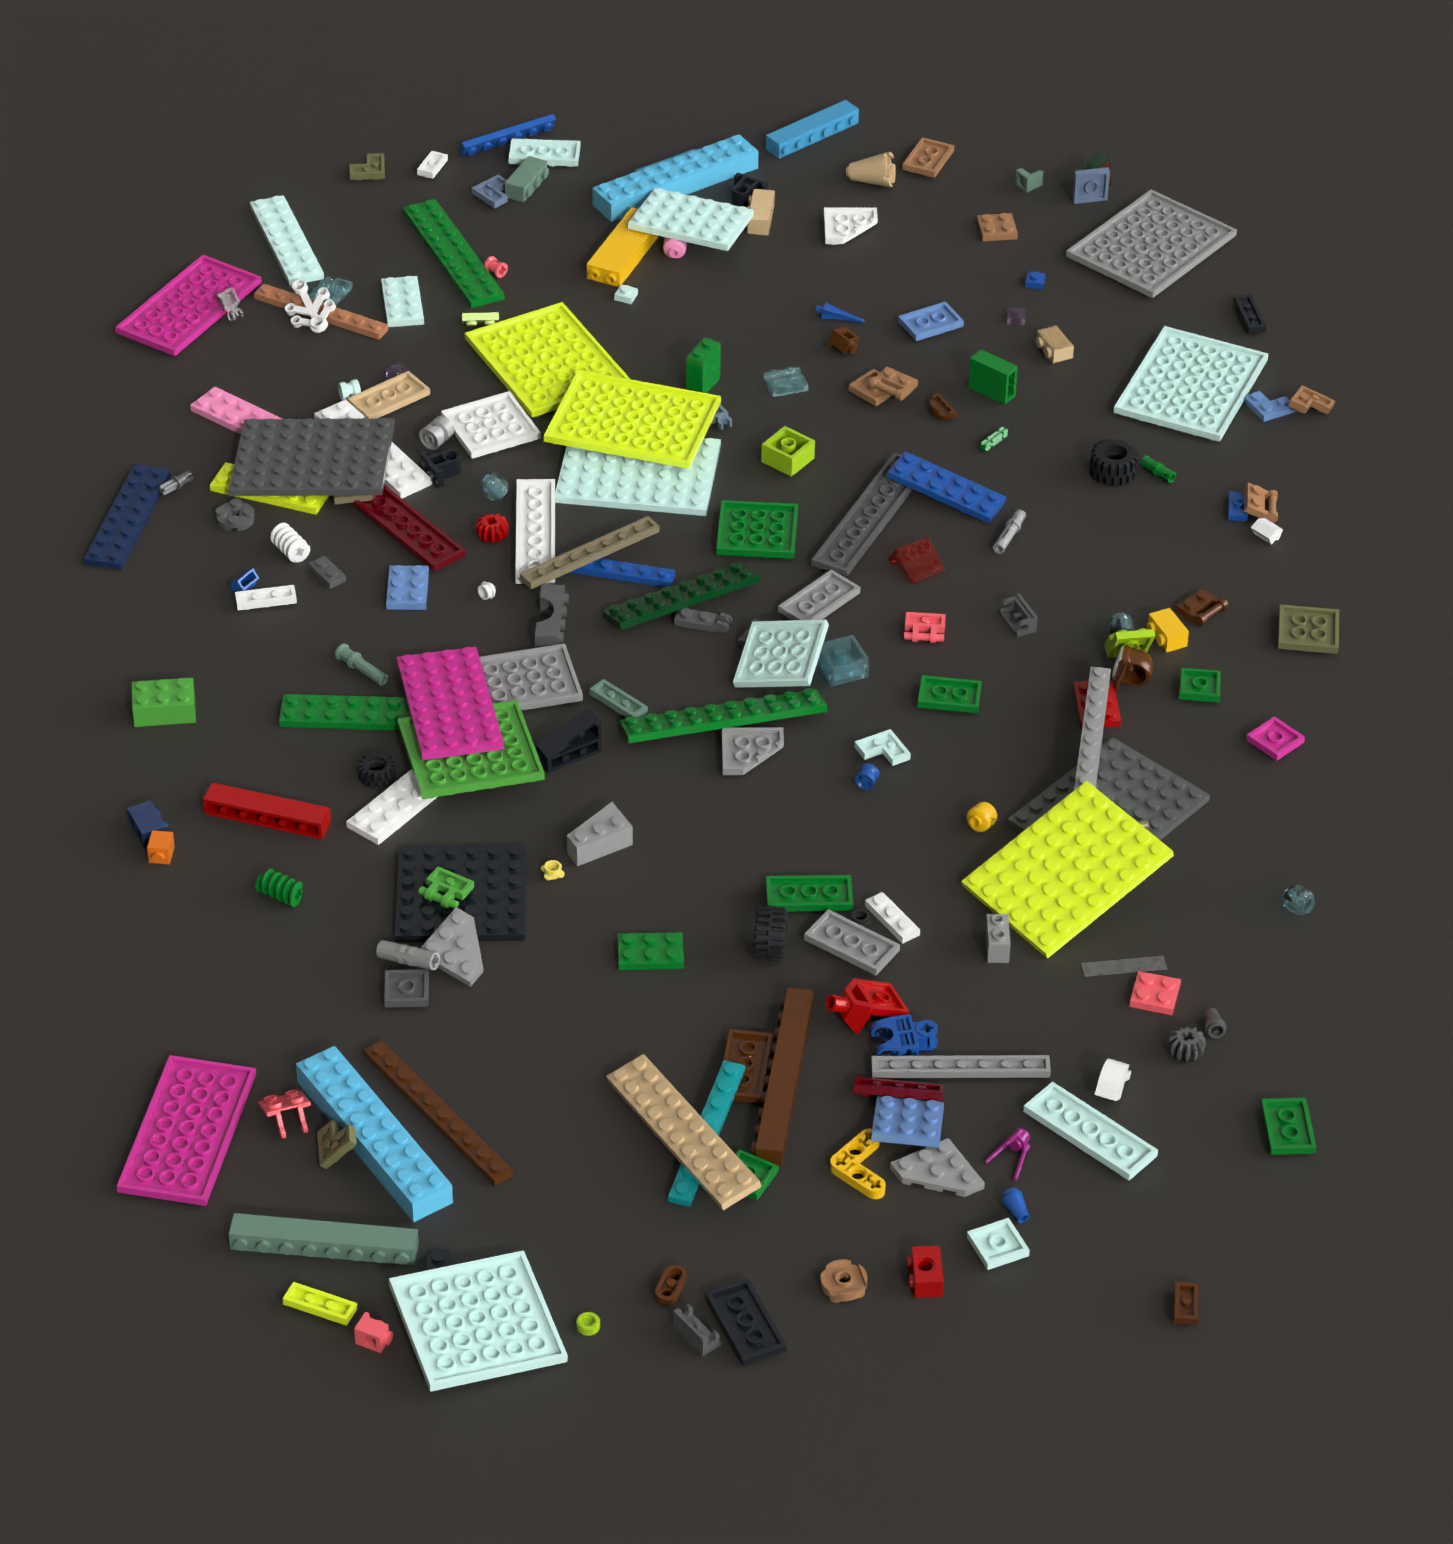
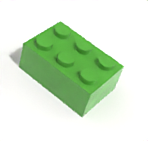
M193 678L132 682L134 727L196 723Z

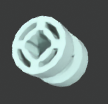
M357 379L351 380L349 383H338V391L342 401L361 392Z

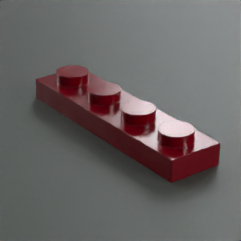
M855 1077L853 1093L863 1097L878 1095L882 1097H900L903 1099L935 1100L938 1102L943 1101L945 1085Z

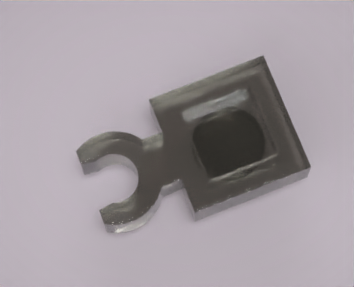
M233 286L215 295L222 310H228L230 321L236 320L235 313L238 318L244 316L243 311L237 307L240 300Z

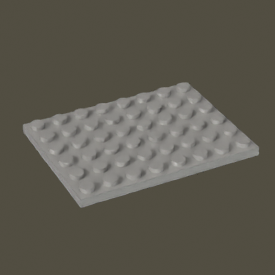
M1149 190L1066 251V257L1148 297L1154 298L1234 238L1237 234V229L1154 190Z

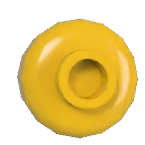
M979 802L968 811L966 820L974 831L985 832L996 823L997 812L990 803Z

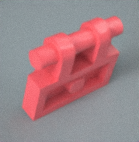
M906 612L905 631L913 632H904V640H912V642H918V640L930 641V643L935 644L936 642H944V634L936 633H945L946 614Z

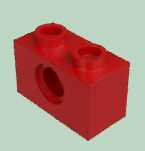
M940 1246L912 1247L911 1256H907V1269L912 1270V1274H909V1288H914V1298L943 1297L944 1281Z

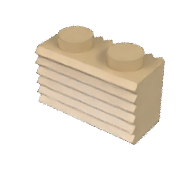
M1058 326L1042 328L1037 331L1036 346L1042 349L1045 357L1049 358L1052 364L1073 358L1074 346Z

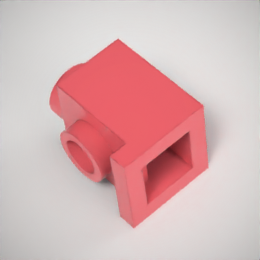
M367 1312L364 1313L354 1328L355 1344L379 1353L382 1352L386 1345L388 1346L393 1338V1332L389 1331V1325L381 1320L370 1318V1313Z

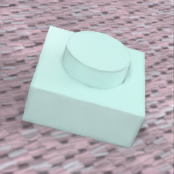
M621 284L614 294V300L632 304L638 295V288Z

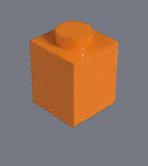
M152 830L147 846L149 863L170 865L175 848L173 832Z

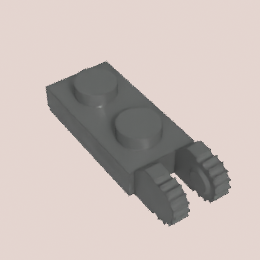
M689 608L678 610L674 619L675 626L719 633H727L732 622V617L729 614L722 612L716 614Z

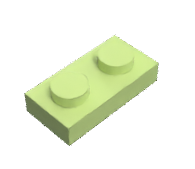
M499 312L462 313V322L466 323V326H477V323H484V325L488 326L499 322Z

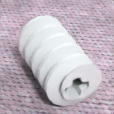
M284 522L278 524L272 530L271 542L290 561L298 563L307 558L310 546L292 527Z

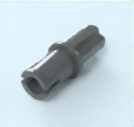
M186 470L177 476L170 477V480L159 485V493L166 495L174 490L181 489V486L193 481V476L187 478L189 475H192L191 472Z

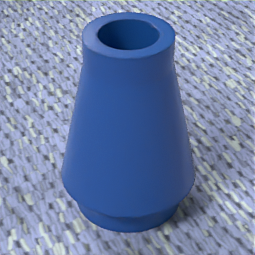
M1010 1188L1001 1195L1002 1204L1015 1217L1018 1223H1023L1030 1218L1021 1191H1018L1017 1188Z

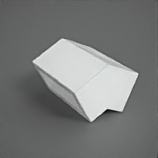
M1265 518L1258 519L1251 526L1253 534L1271 545L1275 540H1279L1283 531L1282 528Z

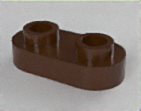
M670 1265L664 1270L655 1288V1299L659 1304L669 1306L677 1302L687 1282V1271L684 1267Z

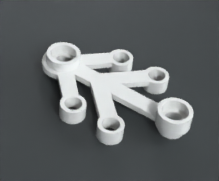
M304 279L295 280L292 288L297 295L301 296L306 307L289 303L285 306V311L289 316L298 313L311 316L312 319H305L295 315L291 318L293 327L299 328L303 325L310 327L315 333L323 332L328 326L326 318L329 312L334 311L336 308L334 301L329 299L324 302V308L320 315L317 314L323 300L330 296L326 287L320 288L312 304L307 294L308 286Z

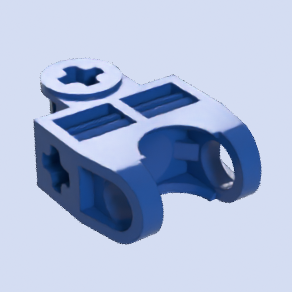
M911 1014L881 1019L874 1022L870 1027L873 1038L885 1041V1043L876 1048L877 1056H907V1050L909 1056H919V1051L933 1050L938 1044L936 1037L938 1032L937 1024L932 1020L913 1022ZM878 1028H886V1030L876 1032ZM884 1051H891L888 1054H881Z

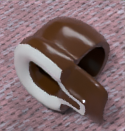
M1129 645L1121 646L1112 673L1117 692L1120 683L1142 686L1150 680L1154 669V663L1150 654L1141 649L1131 648Z

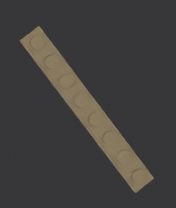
M649 516L644 517L521 572L520 580L530 589H534L658 533L659 525Z

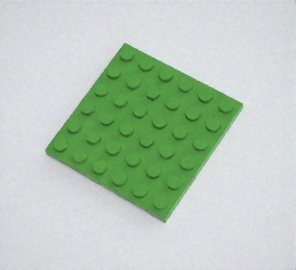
M518 700L493 704L504 742V750L422 760L411 716L397 718L398 728L422 799L545 780L544 770Z

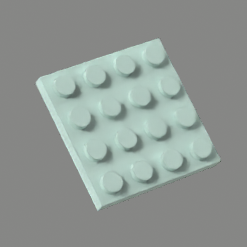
M827 620L752 622L733 680L735 688L810 686L829 626Z

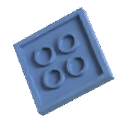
M877 1096L871 1141L939 1148L944 1102Z

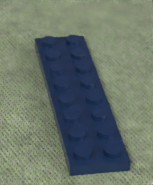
M141 464L133 465L84 557V565L116 570L123 569L161 495L158 490L159 485L168 481L171 476L170 469Z

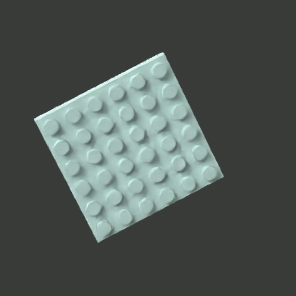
M524 1250L389 1278V1287L430 1392L567 1362L568 1355Z

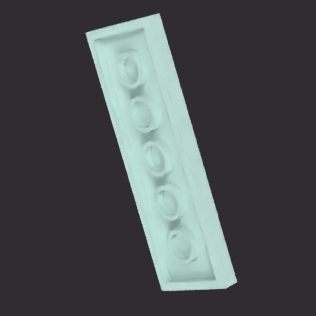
M1051 1082L1024 1105L1023 1112L1127 1180H1131L1158 1156V1149L1054 1082Z

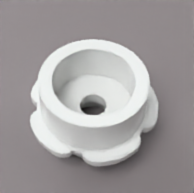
M484 581L478 587V594L483 600L493 599L496 589L492 583Z

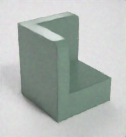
M1022 168L1016 170L1015 185L1026 193L1042 186V170L1032 174Z

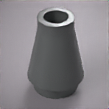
M1209 1008L1205 1012V1032L1212 1038H1220L1225 1034L1227 1025L1217 1009Z

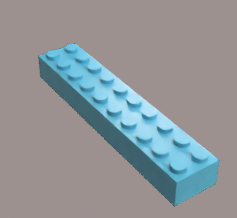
M735 135L592 188L593 206L611 222L622 219L631 207L639 209L655 188L687 195L731 179L737 172L744 174L758 169V150L741 135Z
M335 1046L296 1063L297 1082L329 1121L334 1120L339 1123V1131L348 1124L355 1127L357 1145L353 1150L413 1222L453 1203L452 1184Z

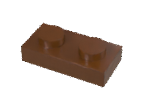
M1175 1281L1174 1324H1198L1199 1283Z

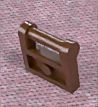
M1201 588L1176 605L1175 612L1196 625L1202 626L1207 622V619L1219 611H1224L1229 605L1226 599H1219Z

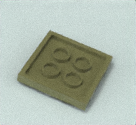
M1280 604L1278 649L1338 654L1339 609Z

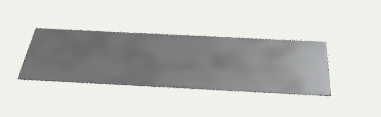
M1164 956L1081 963L1085 977L1167 970Z

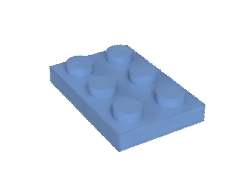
M946 301L898 316V323L915 341L963 327L964 320Z
M390 565L386 600L387 610H426L429 566Z

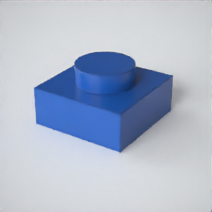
M1028 271L1025 288L1043 290L1046 274Z

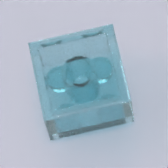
M854 635L823 642L817 665L831 687L868 678L869 658Z

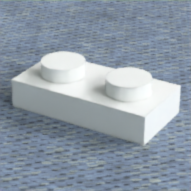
M431 151L417 168V175L433 179L448 161V155Z

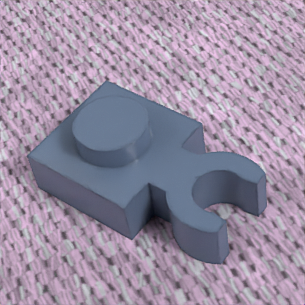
M720 404L711 423H718V428L723 430L724 424L732 427V419L728 417L727 410Z

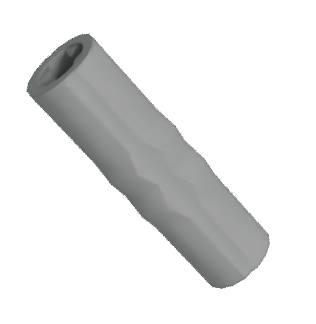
M385 940L380 941L377 945L376 954L381 959L429 970H436L440 964V955L437 952Z

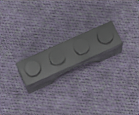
M541 585L540 612L550 617L544 621L536 622L535 648L564 644V632L562 631H565L566 619L563 618H567V606L565 605H569V593H565V585Z

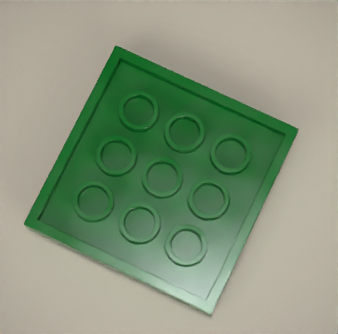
M721 500L716 555L794 559L798 504Z

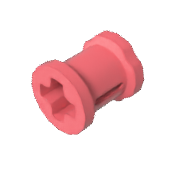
M490 256L485 261L484 268L488 272L495 273L496 277L502 278L507 273L508 265L504 262L500 263L494 256Z

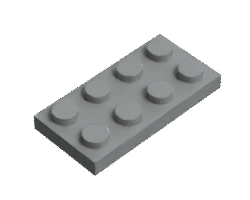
M830 570L780 604L778 612L790 620H822L860 594L861 587L835 571Z
M829 909L804 934L805 941L874 975H877L900 951V944Z

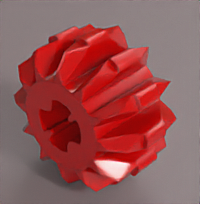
M492 513L490 515L483 514V517L478 518L475 526L479 540H484L485 543L501 542V539H506L509 531L505 517L500 516L499 513L496 515Z

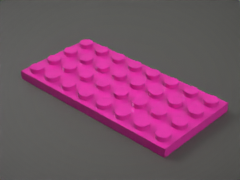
M201 255L115 327L116 333L176 356L261 284V277L211 257Z
M476 647L448 649L397 657V666L422 760L504 750L503 738Z
M169 1055L118 1181L117 1192L206 1206L254 1082L256 1068Z

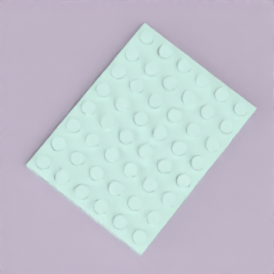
M1164 326L1114 406V413L1220 442L1245 400V396L1249 393L1266 364L1269 354Z
M704 438L690 469L567 446L555 491V503L706 516L721 440Z

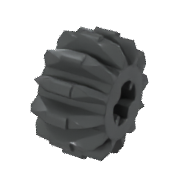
M1178 1026L1176 1031L1171 1032L1168 1040V1049L1171 1052V1056H1176L1177 1060L1185 1059L1186 1063L1189 1059L1196 1061L1198 1057H1202L1206 1047L1203 1032H1197L1196 1027L1190 1029L1186 1026L1183 1029Z

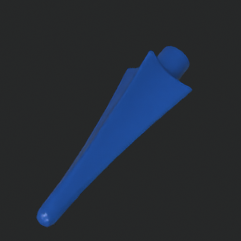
M826 302L824 307L816 306L815 312L822 314L821 319L865 322L864 319L842 311Z

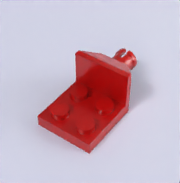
M853 978L841 996L830 994L825 1000L827 1011L839 1012L842 1019L855 1034L861 1032L871 1015L894 1017L909 1014V1010L891 983Z

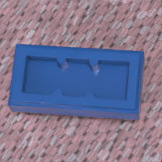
M1229 491L1228 520L1247 522L1248 513L1244 512V492Z

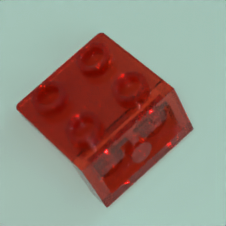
M928 536L896 549L888 557L891 565L897 562L902 564L912 584L945 571V567Z

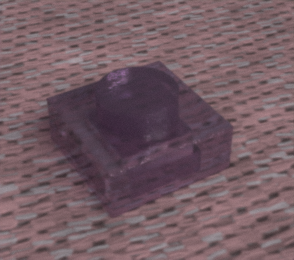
M1007 308V324L1025 325V308Z
M399 362L384 368V375L391 379L409 370Z

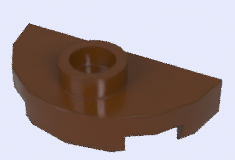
M939 393L932 396L929 402V410L932 414L943 419L957 418L956 410Z

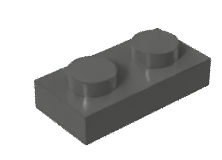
M325 555L308 563V569L329 589L346 582V575Z

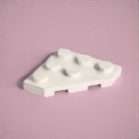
M824 208L825 244H844L876 225L877 208Z

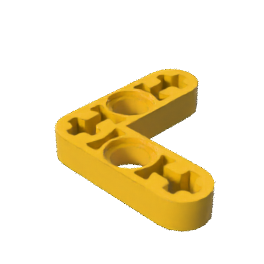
M869 1128L861 1131L831 1157L830 1170L835 1176L871 1199H880L885 1195V1181L860 1164L878 1149L880 1142L871 1141L872 1129ZM851 1150H859L861 1153L859 1155H852L849 1152ZM861 1174L864 1177L861 1179H855L852 1177V1175Z

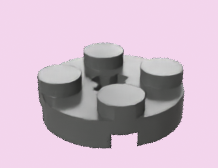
M234 498L230 502L216 508L217 524L226 531H231V528H237V531H242L254 523V508L248 503L242 502L239 498Z

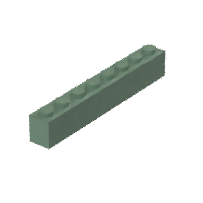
M234 1213L229 1231L231 1250L414 1266L419 1246L418 1229Z

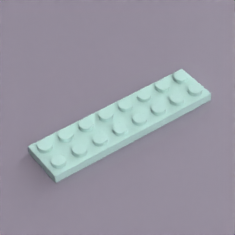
M284 195L250 202V209L289 286H292L293 282L297 279H304L306 283L324 279V272Z

